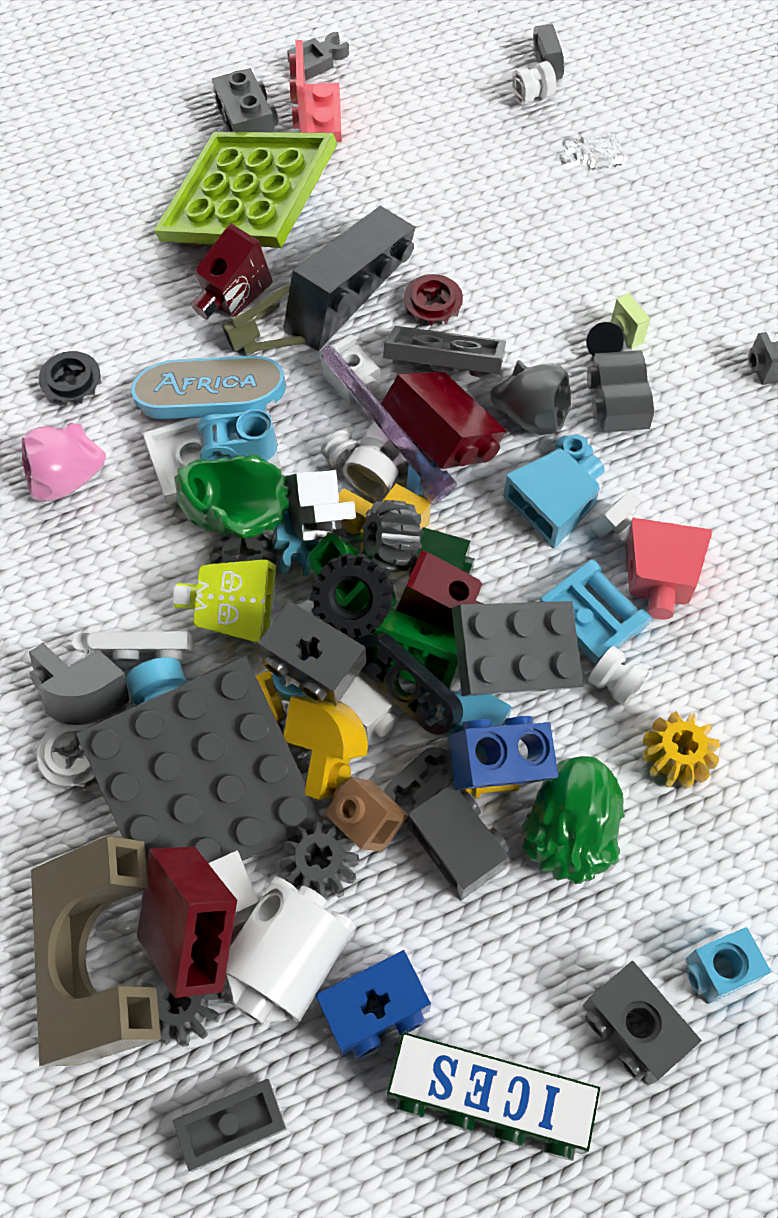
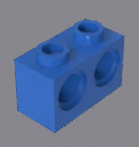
M532 716L505 719L506 726L491 727L490 719L463 722L464 730L448 735L455 791L534 783L558 778L551 723H533ZM519 740L523 741L527 747L528 755L526 760L519 753ZM477 743L482 745L486 751L485 764H482L476 757L475 748Z

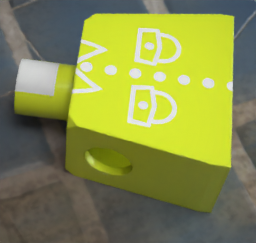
M268 560L202 565L199 568L197 584L176 583L173 592L174 607L193 609L194 626L258 643L271 623L276 565Z

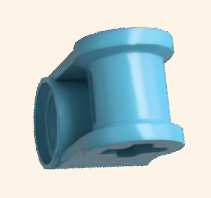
M252 409L230 414H211L201 418L198 422V432L203 436L200 460L214 461L223 457L234 458L237 455H244L246 457L258 455L262 459L269 460L277 451L278 443L271 416L263 410Z

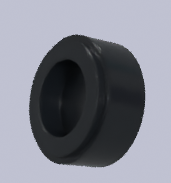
M601 322L593 326L586 339L587 349L593 357L597 353L623 352L627 344L624 330L611 322Z

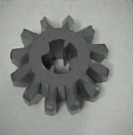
M375 501L372 508L366 512V522L362 525L363 537L360 541L364 546L362 554H366L365 558L370 560L375 558L380 562L378 565L382 569L386 568L388 572L392 573L408 571L411 564L416 563L418 559L417 551L422 548L420 539L424 531L420 529L422 519L421 515L416 513L415 506L406 504L404 501Z
M316 821L313 825L314 834L308 835L302 827H298L296 834L300 843L285 841L283 845L284 851L290 855L280 860L281 870L290 872L284 880L294 887L300 885L299 890L301 886L316 890L325 899L327 898L325 890L331 889L338 898L342 897L344 890L340 881L348 884H353L356 881V874L350 868L359 865V855L349 852L353 848L354 842L348 837L339 839L340 829L336 825L330 827L327 834H324L321 822ZM318 855L322 860L327 859L328 866L321 869L319 865H313L311 859Z
M155 968L153 971L154 975L160 982L157 986L143 983L142 987L157 988L159 1024L161 1028V1040L159 1042L168 1045L176 1033L179 1045L187 1047L190 1042L189 1030L192 1029L201 1039L206 1038L208 1032L201 1023L204 1018L211 1022L217 1023L219 1021V1013L214 1009L208 1008V1006L222 1002V993L187 996L191 1001L190 1006L185 1011L182 1007H179L180 1013L176 1014V1009L171 1005L174 996Z

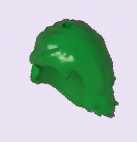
M237 455L234 458L223 457L214 461L197 459L188 463L187 466L177 469L178 475L174 477L178 505L194 525L202 527L207 531L211 530L225 535L234 534L242 539L256 537L264 530L271 531L276 525L281 524L284 520L283 512L289 509L288 497L291 491L287 487V478L281 474V469L258 455H249L247 457Z
M589 756L568 758L557 764L558 778L545 780L542 783L533 804L532 812L526 815L527 819L521 826L524 835L523 848L527 851L528 858L532 861L540 862L539 870L552 872L553 879L557 881L566 878L574 884H581L584 881L589 882L595 879V874H601L610 865L615 866L619 862L620 848L617 838L620 821L625 817L623 813V792L613 772L600 760Z

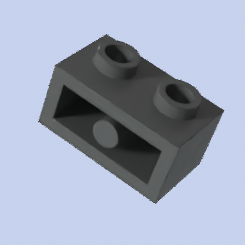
M251 68L212 78L216 107L228 132H275L274 125L278 124L275 106L273 103H267L265 86L262 80H256Z

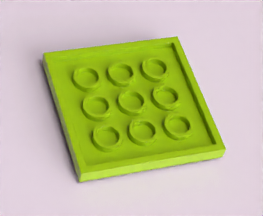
M213 132L154 229L156 236L160 242L214 244L226 227L232 223L257 239L261 247L282 248L338 145L334 134Z

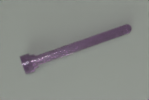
M326 346L321 352L322 359L421 478L419 483L423 487L421 492L432 505L445 499L457 487V482L447 470L441 471L439 467L434 468L334 347Z

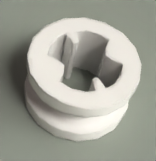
M339 430L331 434L324 441L321 447V454L326 459H329V464L334 469H341L356 447H360V444L356 440H352V435L348 430Z

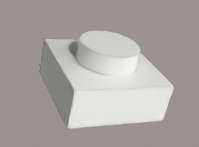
M629 490L589 527L599 538L606 535L612 529L616 534H619L631 523L633 517L636 518L631 512L642 500L632 490Z

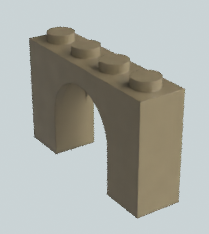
M105 836L31 869L39 1066H79L161 1040L156 987L116 986L97 993L91 984L86 966L87 942L93 924L99 914L110 904L148 889L144 841Z

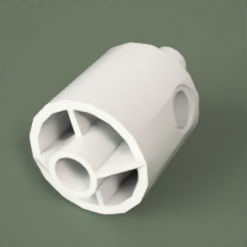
M275 876L230 946L225 974L231 996L230 1004L261 1024L289 1019L300 1022L356 928L355 923L336 911L329 913L323 909L327 900L314 890L301 886L298 891L289 882Z

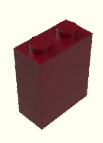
M446 372L398 374L379 405L441 469L489 462L499 452V443L507 433Z
M195 846L149 849L146 869L148 889L143 890L137 931L138 940L174 998L223 992L237 907L236 897Z

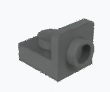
M767 332L758 333L753 347L749 350V365L753 371L757 372L762 385L778 382V341L771 342Z

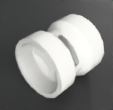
M548 61L535 64L531 70L522 68L513 71V93L520 105L533 102L535 97L544 99L555 95L557 89L556 76L553 67Z
M612 646L597 663L588 681L598 688L608 686V690L612 692L613 699L625 706L640 689L649 675V671L640 664L632 665L629 662L626 664L625 654Z

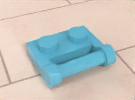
M590 560L541 597L540 602H573L578 647L597 665L612 646L618 648L632 636L642 632L650 624L652 617L644 609L638 610L602 574L603 568L595 560ZM590 585L625 622L620 624L584 586Z

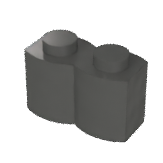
M637 350L595 354L593 366L587 367L588 389H594L596 395L592 401L594 421H600L603 432L650 429L654 416V403L647 378L643 352Z

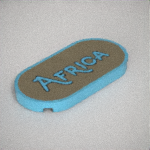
M262 356L168 360L143 370L134 379L131 386V394L138 410L143 409L145 415L156 419L202 418L211 414H230L252 409L265 410L267 409V403H270L272 400L277 403L286 391V381L282 367L276 361Z

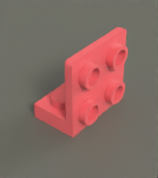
M295 40L296 54H289L290 77H296V79H290V99L293 105L298 104V107H292L293 129H300V133H333L336 142H342L339 83L306 84L303 40Z

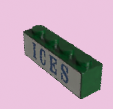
M402 1032L387 1090V1099L396 1101L395 1111L423 1118L425 1110L445 1115L443 1124L449 1127L473 1132L475 1124L495 1129L493 1139L523 1147L524 1138L544 1143L543 1153L573 1161L575 1153L584 1154L589 1152L601 1087Z

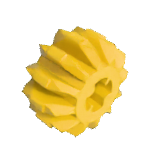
M677 711L670 714L668 721L659 717L652 725L653 731H647L643 737V742L648 748L644 749L642 760L654 763L649 771L651 776H658L660 773L666 775V787H671L676 779H679L685 790L691 788L694 784V779L704 783L710 776L709 769H715L719 763V757L714 752L720 747V740L707 737L712 730L711 724L701 727L695 725V713L690 714L686 721L682 720ZM678 746L684 748L683 755L677 752Z

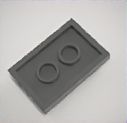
M395 325L384 343L383 358L392 359L394 365L401 367H414L416 363L431 365V369L438 372H453L454 368L469 370V374L475 377L490 378L492 374H500L506 341Z
M572 601L462 604L452 607L462 697L566 690L583 687Z

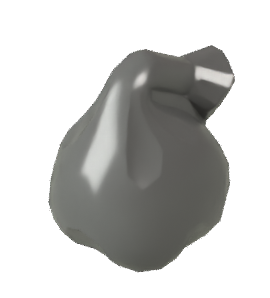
M517 360L512 375L492 388L490 392L491 402L520 427L531 433L539 435L556 433L563 428L571 407L569 375L562 366L553 363L527 367L521 360Z

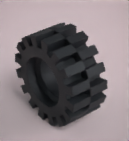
M346 553L339 558H333L319 571L311 585L313 590L310 593V601L314 602L312 608L314 616L319 615L322 621L350 638H355L357 634H361L363 637L369 635L371 630L378 629L387 617L394 599L392 597L394 586L393 582L389 581L388 577L390 574L387 569H382L378 565L380 562L375 558L372 560L365 558L366 554L361 553L357 555ZM357 579L366 585L370 598L368 605L364 609L352 612L345 610L339 605L336 599V588L341 581Z

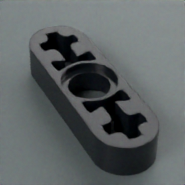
M373 631L369 635L356 640L366 649V664L361 671L425 731L433 735H442L461 722L463 706L460 699L392 636L384 631ZM372 645H376L379 648L376 654L379 659L376 661L372 658L374 652L371 647ZM395 661L396 665L391 667L390 662ZM401 671H407L414 677L416 682L414 693H408L401 688L399 684V674ZM427 692H429V695L423 698L425 702L420 703L418 699H420L421 697L426 695ZM439 704L445 709L442 713L444 718L442 720L436 717L438 711L436 706Z

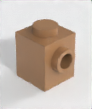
M350 777L348 781L343 782L332 795V803L324 812L360 849L383 851L408 818V814L373 781Z

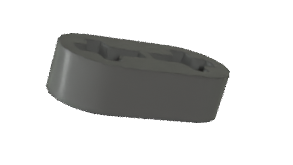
M553 24L535 26L533 30V47L537 62L548 61L553 67L556 79H562L564 75V56Z
M431 747L422 751L389 782L384 792L396 803L395 793L399 792L402 795H406L416 787L417 790L412 795L413 806L411 808L405 804L400 806L408 814L452 784L454 779L450 752L440 747ZM428 762L433 765H438L440 762L444 764L443 777L434 774L426 782L422 780L427 775Z

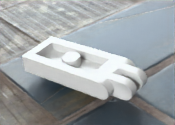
M188 631L77 633L72 637L71 641L72 646L83 653H92L99 649L103 654H113V660L138 661L139 654H156V658L169 657L181 661L182 654H194V636Z

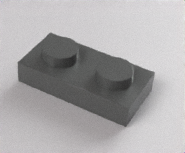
M265 1079L172 1120L189 1172H194L287 1130L269 1079Z

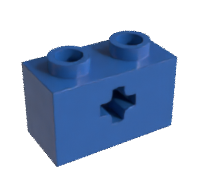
M405 950L316 994L318 1004L342 1056L344 1057L353 1052L355 1059L382 1046L379 1038L395 1029L398 1030L401 1036L402 1032L409 1033L426 1023L423 1015L430 1012L431 1002ZM375 997L378 1003L388 1002L384 1006L383 1018L377 1019L373 1013L363 1014L368 1009L367 1000L369 998Z

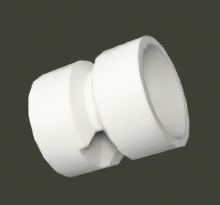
M383 421L374 422L362 438L360 447H356L343 466V474L362 493L376 498L385 497L398 479V472L403 471L409 459L415 453V445L411 438L397 426Z

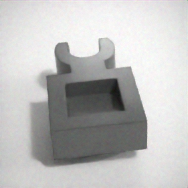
M338 32L328 34L325 37V41L321 43L316 38L303 43L305 80L307 81L333 68V60H342L349 56V43L346 41L340 44ZM296 47L287 50L288 62L289 54H296Z

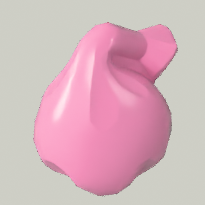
M68 423L67 427L62 429L51 426L37 427L22 437L23 470L30 496L38 501H53L72 494L89 481L104 466L106 460L104 450L86 436L81 424Z

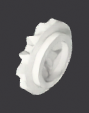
M60 722L45 733L37 749V764L41 773L49 782L59 785L64 789L73 786L85 787L86 782L95 777L86 756L84 758H76L74 765H71L69 768L68 759L60 754L72 752L79 741L76 733L95 725L94 723L72 725ZM79 741V748L82 751V753H84V750Z

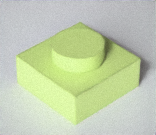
M627 293L616 298L611 323L617 324L624 330L627 344L632 349L644 343L650 317L634 298Z

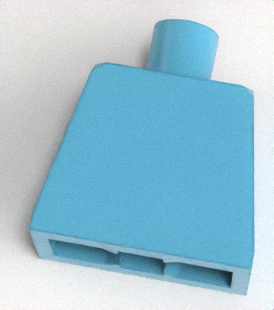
M558 449L507 474L503 497L555 548L595 506L600 490L596 479L604 474L605 469L600 459L593 454L588 455L577 463L565 450Z

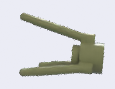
M290 284L285 285L246 312L222 324L224 334L234 352L243 349L246 356L261 350L306 344L305 339L301 336L255 342V339L260 337L256 321L280 307L278 300L289 293Z

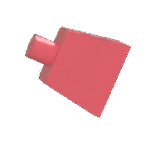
M632 518L625 540L629 593L633 597L649 599L648 614L652 618L660 620L670 619L674 615V604H689L699 581L712 536V529Z

